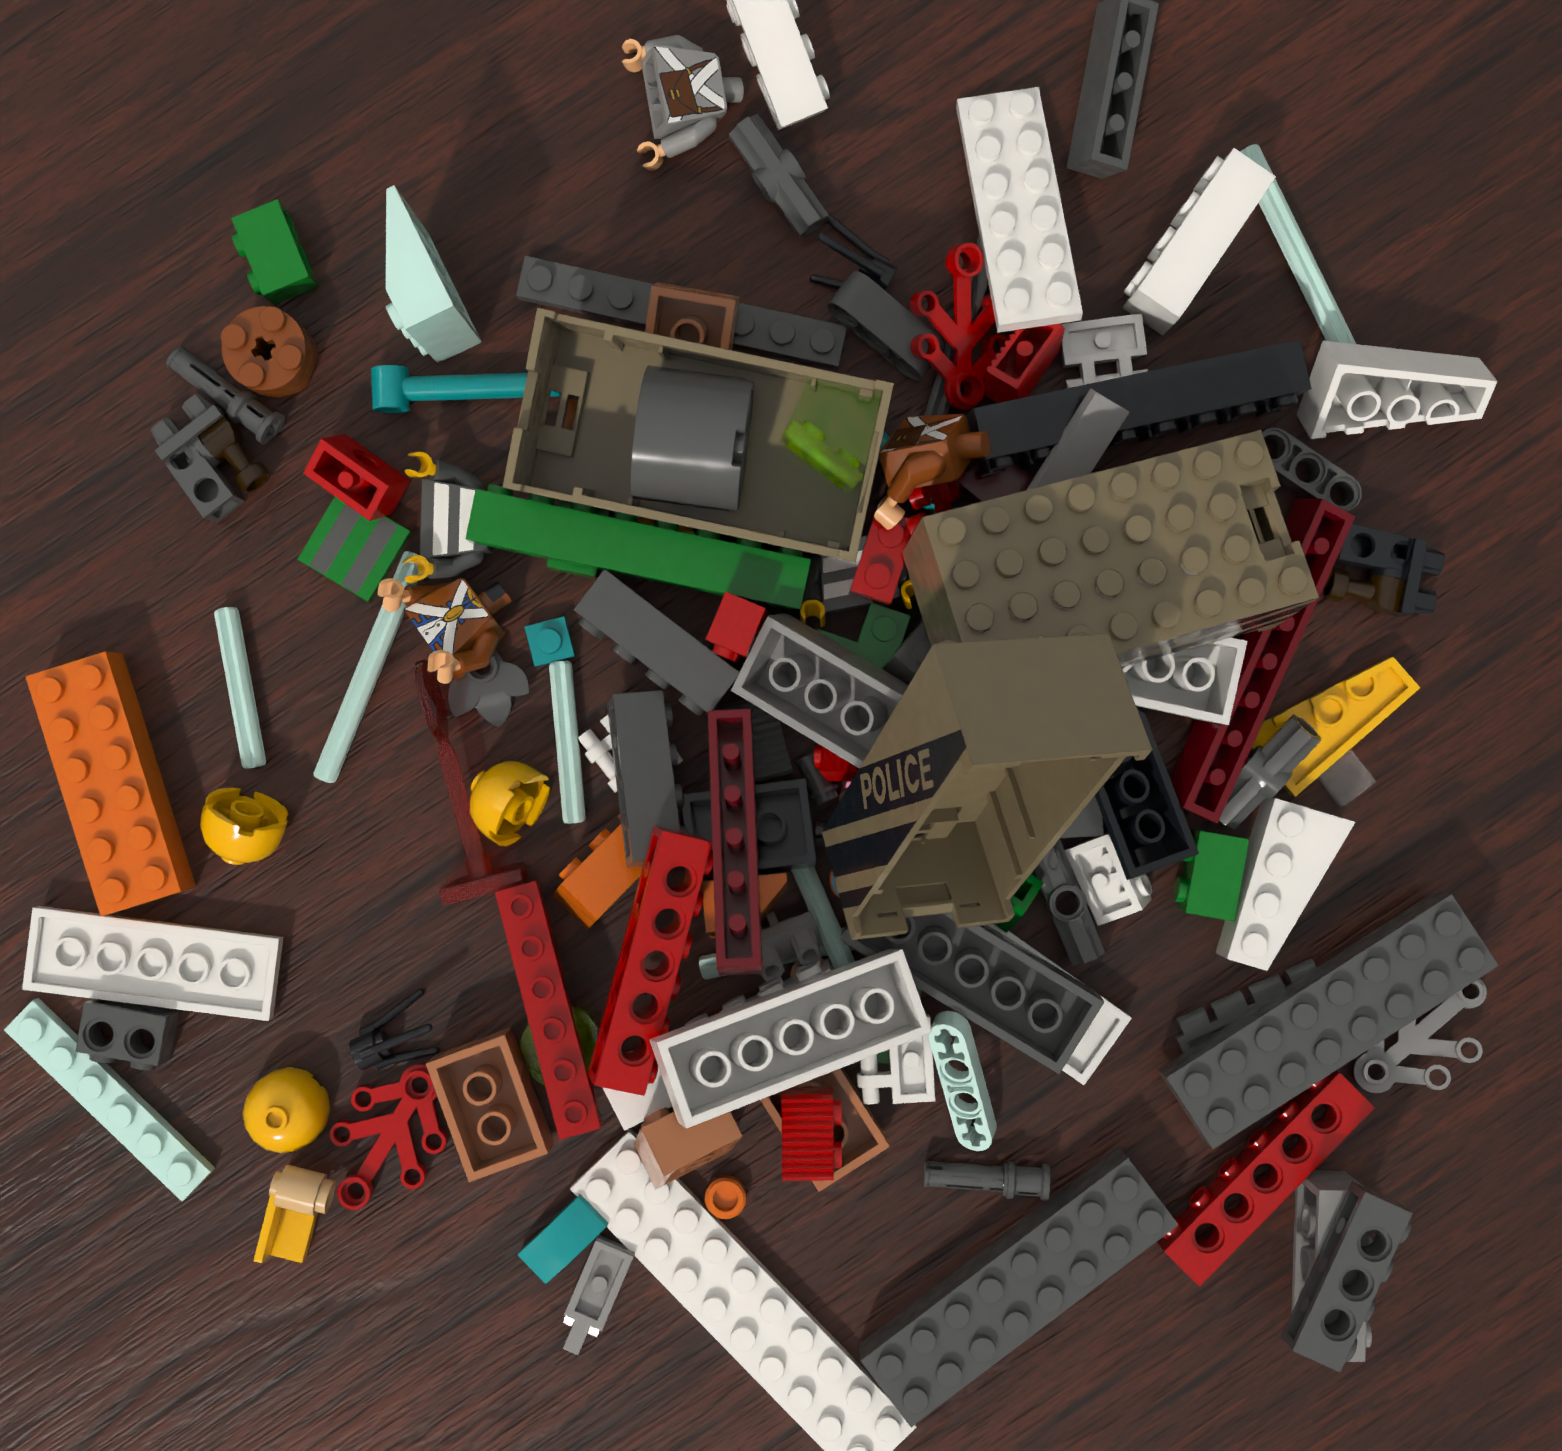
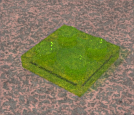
M793 420L783 432L780 443L846 494L851 492L864 476L857 469L861 463L841 447L837 452L823 443L826 435L807 420L802 425Z

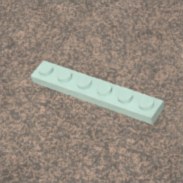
M41 999L32 1000L4 1029L11 1038L181 1201H184L215 1169L205 1157L107 1063L89 1060L90 1054L75 1052L78 1035Z

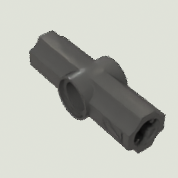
M758 114L751 117L748 116L738 123L729 133V139L752 170V177L763 196L770 204H776L785 220L788 221L800 239L814 233L829 219V214L805 182L806 176L795 157L789 150L781 148L772 132Z
M1293 714L1263 746L1258 745L1249 753L1219 819L1221 823L1235 830L1265 798L1267 800L1271 799L1283 788L1292 776V770L1321 741V737L1310 724Z
M1059 839L1033 872L1035 877L1043 882L1040 889L1044 897V905L1052 917L1070 965L1076 966L1098 959V957L1105 954V951L1088 911L1086 896L1078 886ZM1063 891H1071L1075 898L1073 907L1066 912H1059L1055 906L1056 897Z

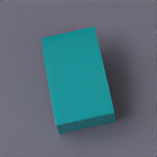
M579 1194L558 1212L544 1229L525 1244L517 1255L547 1284L584 1250L609 1223Z

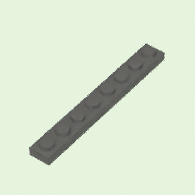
M525 256L516 297L522 301L646 327L651 286L654 284ZM739 303L732 347L838 370L847 327Z

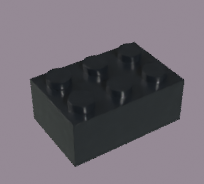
M806 778L755 785L759 874L817 867ZM710 791L682 794L683 821L687 833L702 836L712 842ZM713 866L708 875H703L702 881L713 880Z

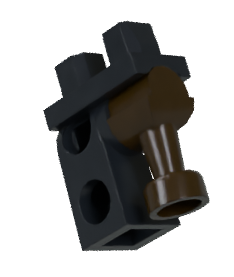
M1352 524L1335 564L1371 569L1369 581L1350 579L1348 571L1333 567L1323 588V598L1325 600L1341 602L1345 596L1366 601L1370 610L1397 617L1433 613L1437 594L1436 591L1419 588L1421 574L1440 575L1443 570L1445 554L1427 547L1428 541L1412 539L1403 535Z

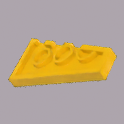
M1388 657L1264 720L1251 751L1258 745L1263 746L1293 714L1304 719L1314 728L1321 737V741L1292 770V776L1283 786L1290 796L1296 797L1418 691L1420 687L1394 657Z

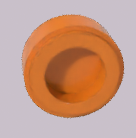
M720 1175L710 1181L705 1192V1204L713 1216L720 1219H731L743 1210L746 1203V1190L738 1178L732 1175Z

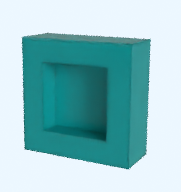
M565 616L524 627L535 667L576 657Z

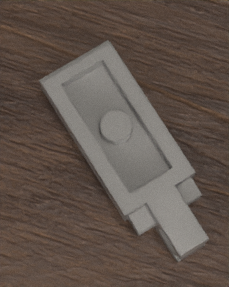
M601 1235L597 1236L564 1313L563 1323L571 1326L563 1347L564 1350L578 1355L587 1334L597 1337L599 1331L603 1330L635 1255V1252L630 1251L626 1246Z

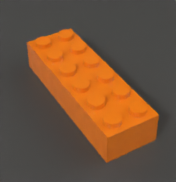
M105 651L25 676L100 916L113 914L196 888L123 653Z

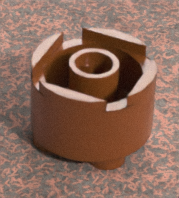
M273 306L250 308L237 315L221 332L222 357L227 370L235 380L253 392L265 397L284 399L301 392L312 379L311 375L318 359L316 344L310 333L284 311ZM271 347H274L271 350L272 358H270L269 360L265 359V356L268 355L267 350Z

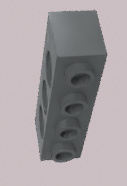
M1353 1181L1351 1182L1281 1335V1338L1292 1351L1341 1372L1345 1361H1350L1356 1352V1337L1363 1322H1367L1374 1312V1298L1381 1283L1386 1282L1392 1273V1258L1399 1243H1403L1409 1236L1412 1212L1395 1200ZM1375 1230L1374 1241L1367 1246H1361L1362 1236L1367 1231ZM1358 1270L1357 1278L1352 1284L1342 1285L1343 1277L1347 1272ZM1340 1310V1315L1334 1323L1324 1324L1325 1317L1330 1311Z

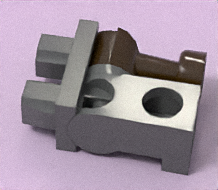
M197 393L182 405L183 410L192 420L187 426L180 429L173 419L167 417L159 421L150 430L159 445L154 451L165 462L167 468L201 516L217 524L242 505L245 500L216 466L226 459L238 472L235 482L244 494L252 493L262 487L270 479L271 474L261 462H251L241 446L243 444V435L237 426L228 419L226 412Z

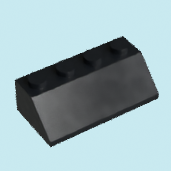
M1139 706L1136 707L1153 750L1144 760H1135L1134 756L1126 757L1095 795L1127 880L1199 854L1143 707Z

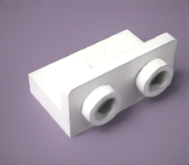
M1108 830L1104 833V836H1095L1065 849L1071 868L1082 892L1086 896V901L1098 926L1141 911L1151 901L1152 886L1148 876L1143 874L1129 880L1126 879Z

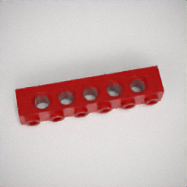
M657 825L653 827L587 1074L594 1086L645 1096L648 1083L653 1084L656 1079L658 1064L649 1039L669 1031L670 1019L666 1016L670 1000H675L679 993L681 976L677 973L681 958L686 959L690 952L692 934L688 933L692 916L697 917L702 907L703 892L699 890L703 875H708L713 866L712 842L702 836ZM683 866L685 870L683 881L677 886H668L666 879L669 871L674 867ZM664 909H673L674 918L671 924L665 928H656L655 919L658 913ZM653 951H662L663 959L661 964L652 970L645 969L644 960L646 956ZM643 993L652 995L648 1008L643 1011L633 1010V1002L637 996ZM633 1035L641 1037L640 1045L635 1051L630 1053L621 1051L622 1044L626 1038Z
M533 881L497 891L495 895L559 1140L601 1129L603 1121L593 1083L587 1075L589 1068L540 882Z
M1334 1071L1300 1093L1295 1099L1292 1098L1278 1107L1275 1112L1276 1118L1265 1129L1259 1128L1248 1138L1246 1142L1247 1148L1237 1158L1232 1157L1225 1161L1217 1172L1218 1177L1207 1188L1201 1187L1191 1196L1188 1201L1189 1207L1179 1217L1173 1216L1179 1225L1158 1240L1157 1243L1200 1287L1375 1107L1342 1074ZM1320 1104H1326L1327 1112L1325 1117L1320 1121L1313 1122L1312 1111ZM1290 1134H1297V1145L1292 1150L1283 1151L1282 1144L1284 1139ZM1268 1163V1175L1261 1180H1254L1253 1173L1255 1168L1260 1164ZM1233 1193H1240L1241 1199L1238 1206L1229 1210L1224 1209L1225 1199ZM1211 1223L1212 1230L1207 1237L1202 1239L1195 1238V1231L1199 1225Z

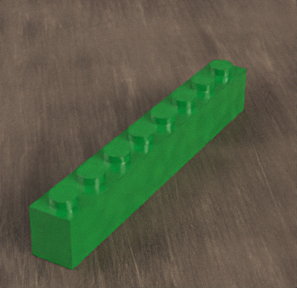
M488 484L487 491L475 490L465 538L470 543L603 571L605 569L612 573L724 596L725 592H728L750 602L798 612L801 610L811 559L802 558L803 551L779 546L778 552L761 549L762 542L737 537L736 544L721 541L720 533L697 528L695 535L678 531V524L659 520L654 521V526L637 523L638 516L613 511L612 517L595 514L597 507L574 502L571 503V508L555 506V498L530 493L529 500L512 496V489L502 488L503 486Z

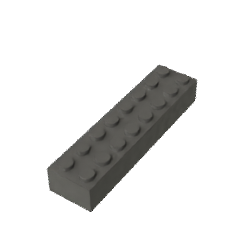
M1435 891L1159 1068L1158 1071L1201 1138L1212 1149H1215L1499 965L1453 895Z
M1118 1147L1049 1199L1048 1202H1045L858 1344L860 1361L909 1426L913 1427L1179 1224L1129 1158Z

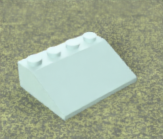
M393 185L387 188L386 291L392 303L386 305V309L397 330L401 329L406 339H410L414 347H418L423 356L429 354L439 364L482 341L428 231L396 186Z

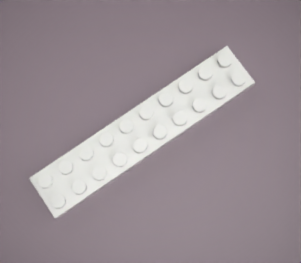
M631 1128L571 1185L570 1190L576 1196L581 1194L609 1223L607 1228L630 1251L635 1252L634 1256L824 1451H893L917 1428L916 1424L913 1427L909 1426L874 1378L717 1217L709 1212L706 1205L679 1178L655 1190L634 1146L637 1134Z

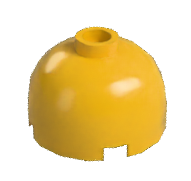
M505 761L490 767L487 771H481L471 784L472 793L470 796V815L477 828L499 846H508L517 842L522 836L516 832L524 824L532 827L545 807L550 787L545 785L544 781L549 780L548 777L527 764L514 761Z
M222 788L209 793L202 810L200 822L205 843L225 862L233 865L256 862L270 856L278 848L288 820H286L288 812L277 800L256 791L254 792L255 800L247 796H239L241 788Z
M293 1067L276 1069L258 1080L246 1096L242 1112L245 1129L252 1140L265 1150L277 1153L301 1150L316 1140L326 1127L331 1109L328 1093L324 1086L321 1087L312 1078L313 1075L311 1073Z

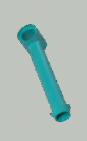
M374 366L371 368L372 410L380 413L410 411V401L523 398L528 373L409 376V368L404 366ZM551 391L550 397H561L562 393Z

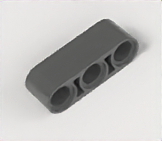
M853 271L827 304L829 311L835 318L898 371L914 381H920L932 365L927 359L919 360L913 356L910 348L912 339L919 334L930 333L937 337L940 344L939 349L942 352L945 349L944 342L936 333L872 279L861 272ZM923 340L922 350L925 354L928 352V343L926 340Z
M1269 428L1262 431L1264 440L1271 441L1277 449L1275 459L1271 460L1282 488L1297 498L1324 499L1346 512L1354 509L1359 504L1362 498V489L1354 477L1286 431L1279 428ZM1297 463H1303L1309 468L1310 479L1308 483L1297 478L1295 473ZM1332 486H1337L1343 491L1344 502L1342 506L1336 505L1331 500L1330 490Z

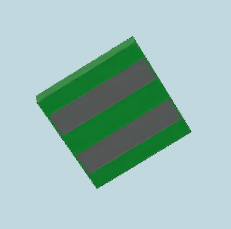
M334 497L297 560L371 603L378 592L379 583L387 577L413 532L386 516L369 521L337 497Z

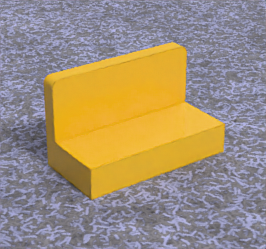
M270 1194L254 1262L263 1263L272 1255L303 1263L307 1258L318 1212L315 1216L276 1207L274 1206L275 1195Z

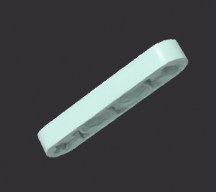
M943 1011L936 1015L931 1026L932 1033H929L928 1036L946 1103L958 1141L970 1150L983 1151L990 1147L997 1129V1123L971 1026L963 1015L953 1011ZM951 1035L956 1036L953 1045H950L952 1042ZM948 1061H961L969 1070L958 1071ZM968 1093L976 1098L977 1103H967L960 1099L958 1094ZM975 1119L974 1126H970L972 1120Z

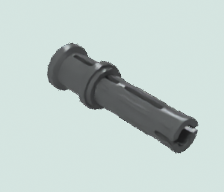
M183 346L177 347L169 355L166 362L168 369L176 372L200 392L226 410L228 419L234 424L241 423L253 432L259 443L262 445L269 443L280 432L285 422L284 414L280 411H271L257 400L258 396L253 391H241L215 370L188 352Z
M925 1160L923 1187L1001 1192L1002 1196H1006V1199H1013L1014 1195L1040 1197L1041 1201L1048 1202L1050 1194V1164H1042L1041 1167L1016 1166L1014 1161H1007V1163H1003V1166H986Z

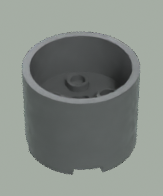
M648 365L641 384L634 429L631 460L632 498L737 511L740 506L746 470L755 381L746 380V378Z

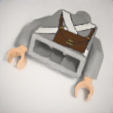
M680 35L648 40L645 46H641L634 39H628L622 45L624 53H637L634 58L624 59L622 63L630 72L643 70L654 139H661V144L659 145L647 141L641 143L637 149L639 154H644L649 150L655 151V158L651 162L642 165L646 170L654 171L660 168L663 163V156L665 155L668 158H672L696 147L716 130L717 123L727 113V103H740L743 99L744 87L742 79L740 77H722L719 57L715 53L704 52L701 47Z

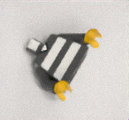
M411 452L408 456L417 457L421 462V468L418 472L406 469V475L409 477L428 476L429 479H422L420 555H414L402 561L403 564L409 562L415 564L418 568V574L407 576L404 579L408 583H414L426 577L429 579L459 577L481 564L484 555L493 553V547L470 543L465 539L475 490L486 491L485 484L461 466L436 459L432 460L424 452Z
M867 536L861 537L856 562L815 554L810 558L811 562L800 610L801 622L806 624V618L816 616L820 619V627L825 626L826 614L869 606L872 601L848 594ZM904 562L892 601L899 600L902 593L904 606L907 609H912L910 597L915 595Z

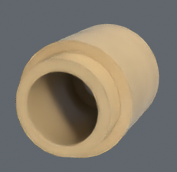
M286 1165L283 1172H275L271 1181L269 1196L270 1194L275 1195L274 1206L312 1216H315L317 1212L326 1214L334 1196L336 1181L327 1179V1174Z

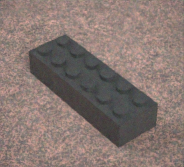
M952 913L905 918L908 927L906 934L851 940L848 925H846L842 931L840 941L867 957L887 949H903L917 988L1058 1074L1061 1073L1104 1004L1098 992L987 924L957 928Z

